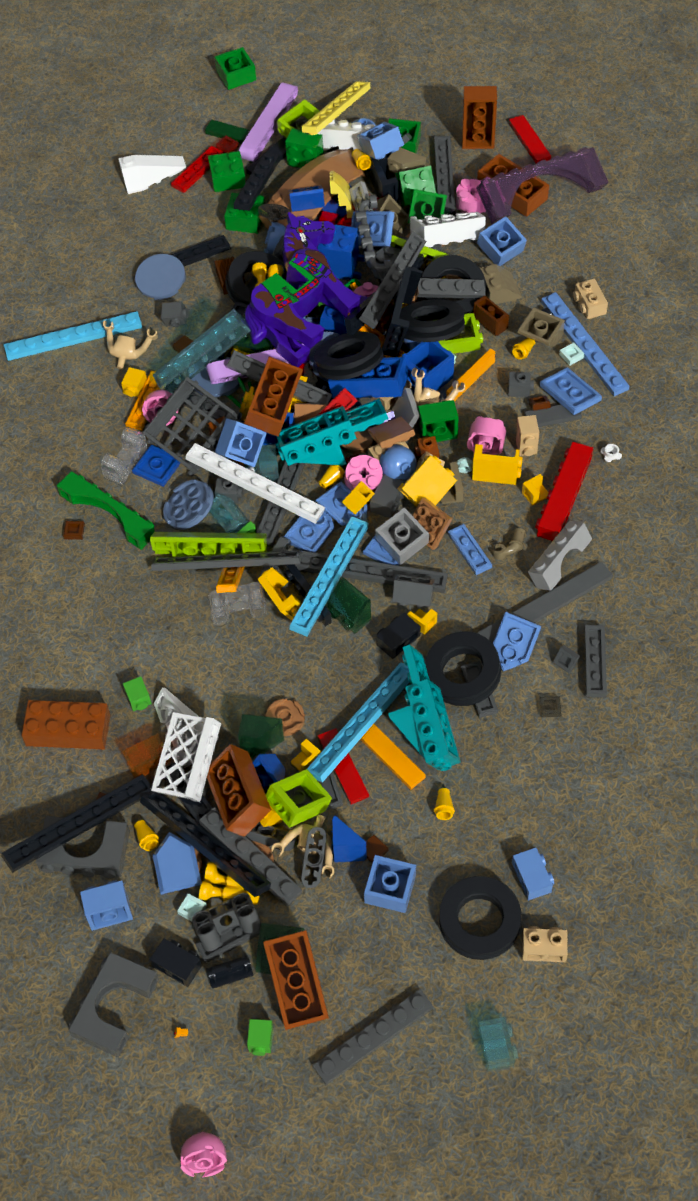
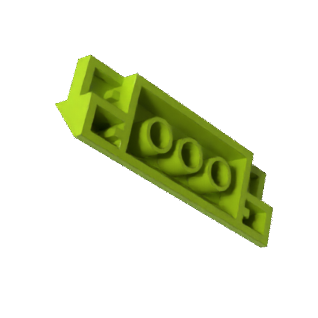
M154 532L150 537L152 550H155V554H172V557L267 552V533Z

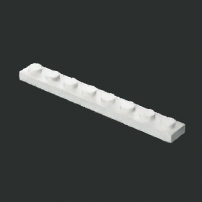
M196 443L186 454V460L315 524L324 512L325 507Z

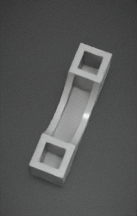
M569 521L528 571L536 588L551 591L561 579V564L566 553L570 550L583 552L590 543L592 537L584 522Z

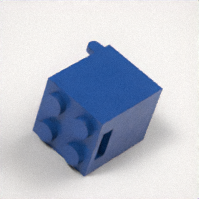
M334 225L333 241L329 244L320 243L318 250L326 256L331 270L337 278L346 280L353 278L361 279L362 274L355 272L357 262H365L364 255L359 254L358 228Z
M438 341L421 342L407 354L404 353L402 357H405L409 373L407 380L411 382L413 394L416 380L411 374L413 368L418 369L417 375H419L420 370H423L425 373L422 379V388L427 387L438 391L454 377V355L451 351L443 348Z

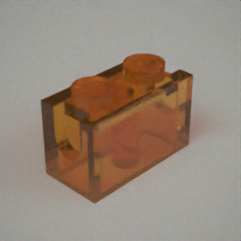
M159 734L121 751L134 779L142 774L146 776L149 771L158 768L164 746ZM170 758L166 760L165 766L171 761Z

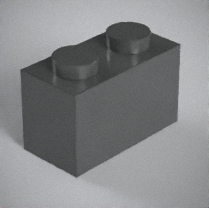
M384 474L375 494L370 500V512L391 518L393 513H397L400 506L399 501L405 497L397 488L401 483H405V480L393 479Z
M397 574L394 580L392 602H397L398 605L402 606L412 604L419 608L430 607L433 601L435 579Z

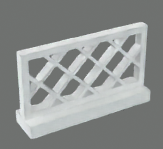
M173 712L151 791L200 802L221 723L214 718H202ZM178 718L184 719L187 724L179 731L176 728ZM198 722L204 723L202 731L196 734L192 727ZM189 729L193 737L184 742L181 734ZM178 737L181 745L172 750L170 746L171 741ZM196 741L198 744L197 750L190 754L187 746ZM184 749L187 757L179 762L175 754ZM172 757L176 765L167 770L165 767L166 760ZM190 760L192 769L185 774L181 766ZM179 769L182 776L173 782L170 774ZM167 776L170 785L164 789L159 788L160 781ZM185 780L187 783L185 793L179 792L176 785Z

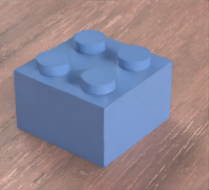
M382 122L357 135L362 152L377 160L384 158L385 154L398 151L399 147L404 145L398 126L387 122Z
M505 216L480 232L477 244L494 264L501 266L523 252L527 240Z
M226 418L215 453L255 467L267 432Z
M375 855L364 892V902L406 913L416 877V865Z
M110 881L106 885L100 887L91 886L85 891L80 892L85 916L91 930L133 920L129 898L123 881Z

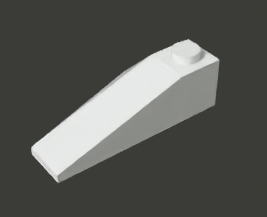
M131 155L118 158L128 194L148 189V186L154 183L158 184L162 179L171 177L187 168L183 156Z
M166 688L161 689L154 702L160 722L165 723L167 731L173 712L199 717ZM178 718L176 728L179 731L187 724L184 719ZM198 722L192 727L196 734L202 731L204 723ZM188 729L181 734V737L186 742L193 735ZM178 737L172 740L174 746L172 750L181 745ZM194 741L187 746L190 754L197 750L198 744ZM182 749L175 756L180 762L187 757V754ZM189 760L182 765V768L190 766L192 764Z

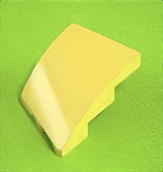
M330 171L331 194L338 195L339 206H346L347 218H352L353 202L349 192L351 188L342 176L334 171Z

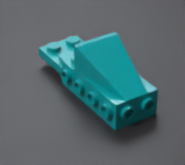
M380 399L349 411H345L344 407L341 406L281 430L279 437L277 436L278 442L276 446L282 461L286 460L288 466L294 463L346 465L340 445L349 444L357 439L355 432L364 431L372 425L382 424L389 418Z
M411 645L403 647L404 654L402 658L409 669L407 676L411 685L405 687L407 691L405 699L410 706L390 712L388 715L422 755L426 763L437 770L447 771L453 765L461 763L442 693L440 688L430 681L423 655Z

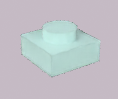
M575 343L564 347L559 352V355L569 366L584 358V353Z
M187 894L177 913L192 921V917L197 912L205 910L207 904Z

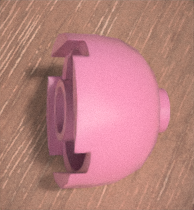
M156 390L146 397L142 411L147 421L151 423L156 417L158 410L163 408L172 393L166 390ZM174 415L166 424V426L172 424L175 421L176 417Z
M199 1132L188 1138L181 1148V1169L194 1177V1173L205 1172L203 1177L216 1175L224 1169V1163H227L225 1146L220 1138L214 1134Z

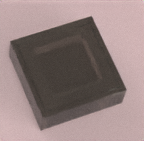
M560 696L540 697L541 718L561 717Z

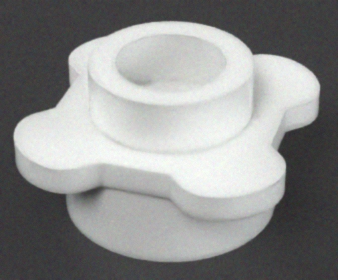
M608 444L601 449L606 462H611L614 459L619 460L622 457V454L619 453V447L615 444Z

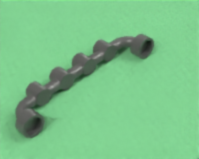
M376 194L369 195V199L363 200L359 204L355 217L356 222H361V225H358L359 236H364V238H361L362 249H367L364 252L365 262H369L374 270L385 271L386 275L392 263L391 260H385L383 264L376 262L365 211L366 206H370V209L378 208Z

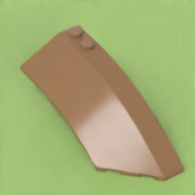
M353 147L345 150L337 149L323 154L294 173L272 196V199L265 206V210L258 216L265 227L269 229L271 221L287 227L288 222L286 218H288V213H285L286 210L296 217L304 215L305 218L313 221L323 209L322 207L292 212L288 190L321 185L326 205L335 196L331 194L330 171H334L342 176L348 184L360 176H365L363 170L357 168L352 157Z

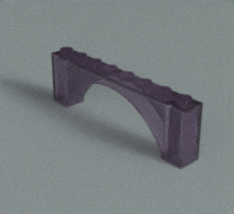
M584 147L575 153L571 151L562 157L558 155L549 161L542 160L533 166L532 164L526 165L520 170L515 168L507 174L499 173L491 179L486 177L480 181L481 183L476 189L491 224H494L505 216L508 218L512 214L511 205L517 189L523 182L532 177L540 175L564 177L585 188L588 194L603 189L609 182L594 147L588 149Z

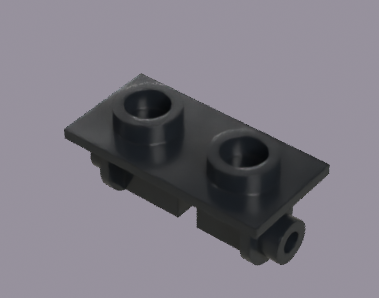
M248 955L206 968L212 989L254 976Z

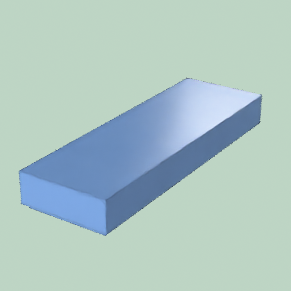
M464 524L448 531V536L475 575L492 568V563Z

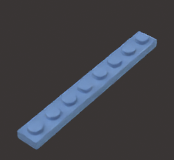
M555 292L541 298L542 305L545 308L548 307L553 316L565 320L564 333L572 343H575L582 350L584 359L611 394L616 396L629 390L628 383L559 295Z

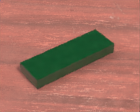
M211 119L205 129V134L242 144L251 130Z

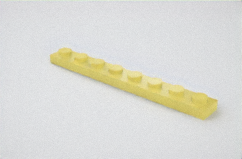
M354 82L302 126V133H309V135L318 134L371 88L370 82Z

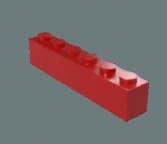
M572 442L571 447L566 449L564 454L566 459L564 462L561 461L558 470L560 474L555 476L553 481L554 488L549 490L547 496L549 501L547 504L544 503L541 511L542 518H538L535 529H538V537L553 541L565 527L592 460L593 447Z

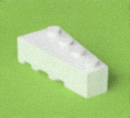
M334 119L318 134L323 135L324 148L330 149L331 147L339 146V149L345 150L353 147V150L359 149L362 151L357 135L373 128L375 125H361L360 122L348 123L347 120L336 121Z
M479 212L457 213L456 217L442 214L441 218L428 215L424 216V219H417L414 216L410 217V234L414 231L427 242L424 245L426 247H433L435 244L447 245L453 241L463 242L465 239L477 240L480 232L485 230L486 217Z

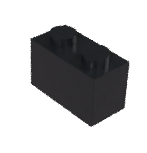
M406 613L396 616L386 628L380 629L377 633V646L394 659L403 651L404 646L412 644L420 637L421 626Z
M163 938L149 959L151 966L189 987L202 967L200 956L192 950L186 951L182 949V946L175 940L168 941Z

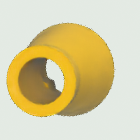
M355 149L352 152V157L358 169L367 170L371 166L370 156L359 149Z
M527 337L525 340L515 344L512 350L514 357L519 360L527 358L536 343L535 340Z
M330 465L318 483L326 490L329 486L342 479L345 471L340 465Z
M441 788L438 790L434 813L440 820H449L453 817L455 810L450 790Z
M144 820L136 822L134 828L140 848L145 851L155 849L159 844L157 834Z

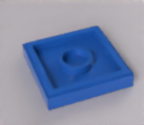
M151 444L132 472L164 487L180 465V462L161 448Z

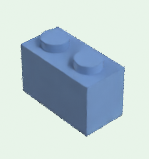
M537 848L513 855L512 865L527 900L552 892L553 876L551 872L547 873L545 858L543 854H539Z

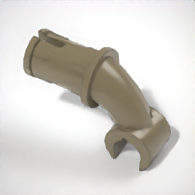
M522 528L514 529L513 538L506 547L503 544H496L495 551H493L494 558L502 560L506 556L522 550L526 534L525 530Z

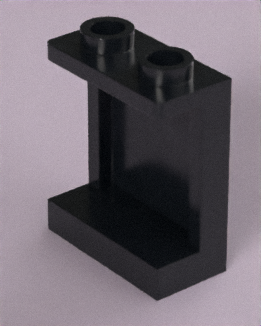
M385 155L384 158L379 160L371 158V180L377 196L382 198L389 194L398 204L397 178L388 179L387 156Z

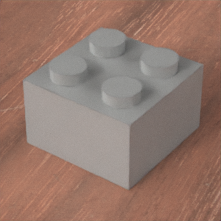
M405 507L375 530L376 540L399 565L403 564L429 543V533Z

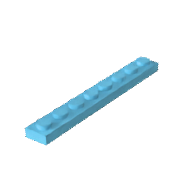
M138 311L104 319L107 322L106 327H110L111 322H113V335L142 328ZM104 320L6 343L4 348L8 361L107 337V332L103 327Z
M351 517L291 622L289 630L308 637L366 533L369 523Z
M400 662L310 764L307 770L316 780L323 783L409 684L407 676L409 672L408 666Z

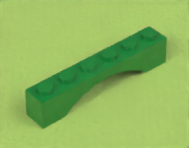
M71 471L57 484L59 495L70 503L92 505L111 513L123 526L127 541L138 549L142 550L150 542V537L155 532L154 524L150 520L143 519L136 511H131L124 503L113 499L109 493L102 492L94 483L90 484L82 475H77Z

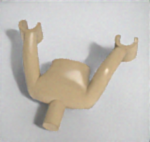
M106 320L103 321V327L107 332L108 351L111 355L119 358L118 369L124 368L125 360H133L140 357L146 352L152 340H156L158 337L157 331L151 336L150 329H148L147 338L138 349L135 346L136 340L131 337L120 335L114 343L112 332L114 324L111 322V326L106 327L107 322Z
M413 368L411 374L416 378L413 396L417 407L424 404L438 403L440 401V392L427 387L422 388V379L425 373L423 370H420L419 375H417L418 369ZM453 381V390L442 401L454 400L459 392L465 390V384L461 382L457 388L458 381Z
M318 815L314 825L299 824L291 829L280 843L273 844L271 854L274 848H279L281 850L279 857H281L284 848L298 835L299 842L297 847L305 852L309 830L314 827L321 828L325 817ZM316 830L315 834H311V838H314V845L309 844V849L317 848L320 850L322 846H317L318 840L323 838V835H320L319 831ZM326 833L325 863L321 876L324 870H329L331 872L329 879H331L334 874V868L332 867L333 845L331 837ZM312 851L309 854L317 855L318 853Z

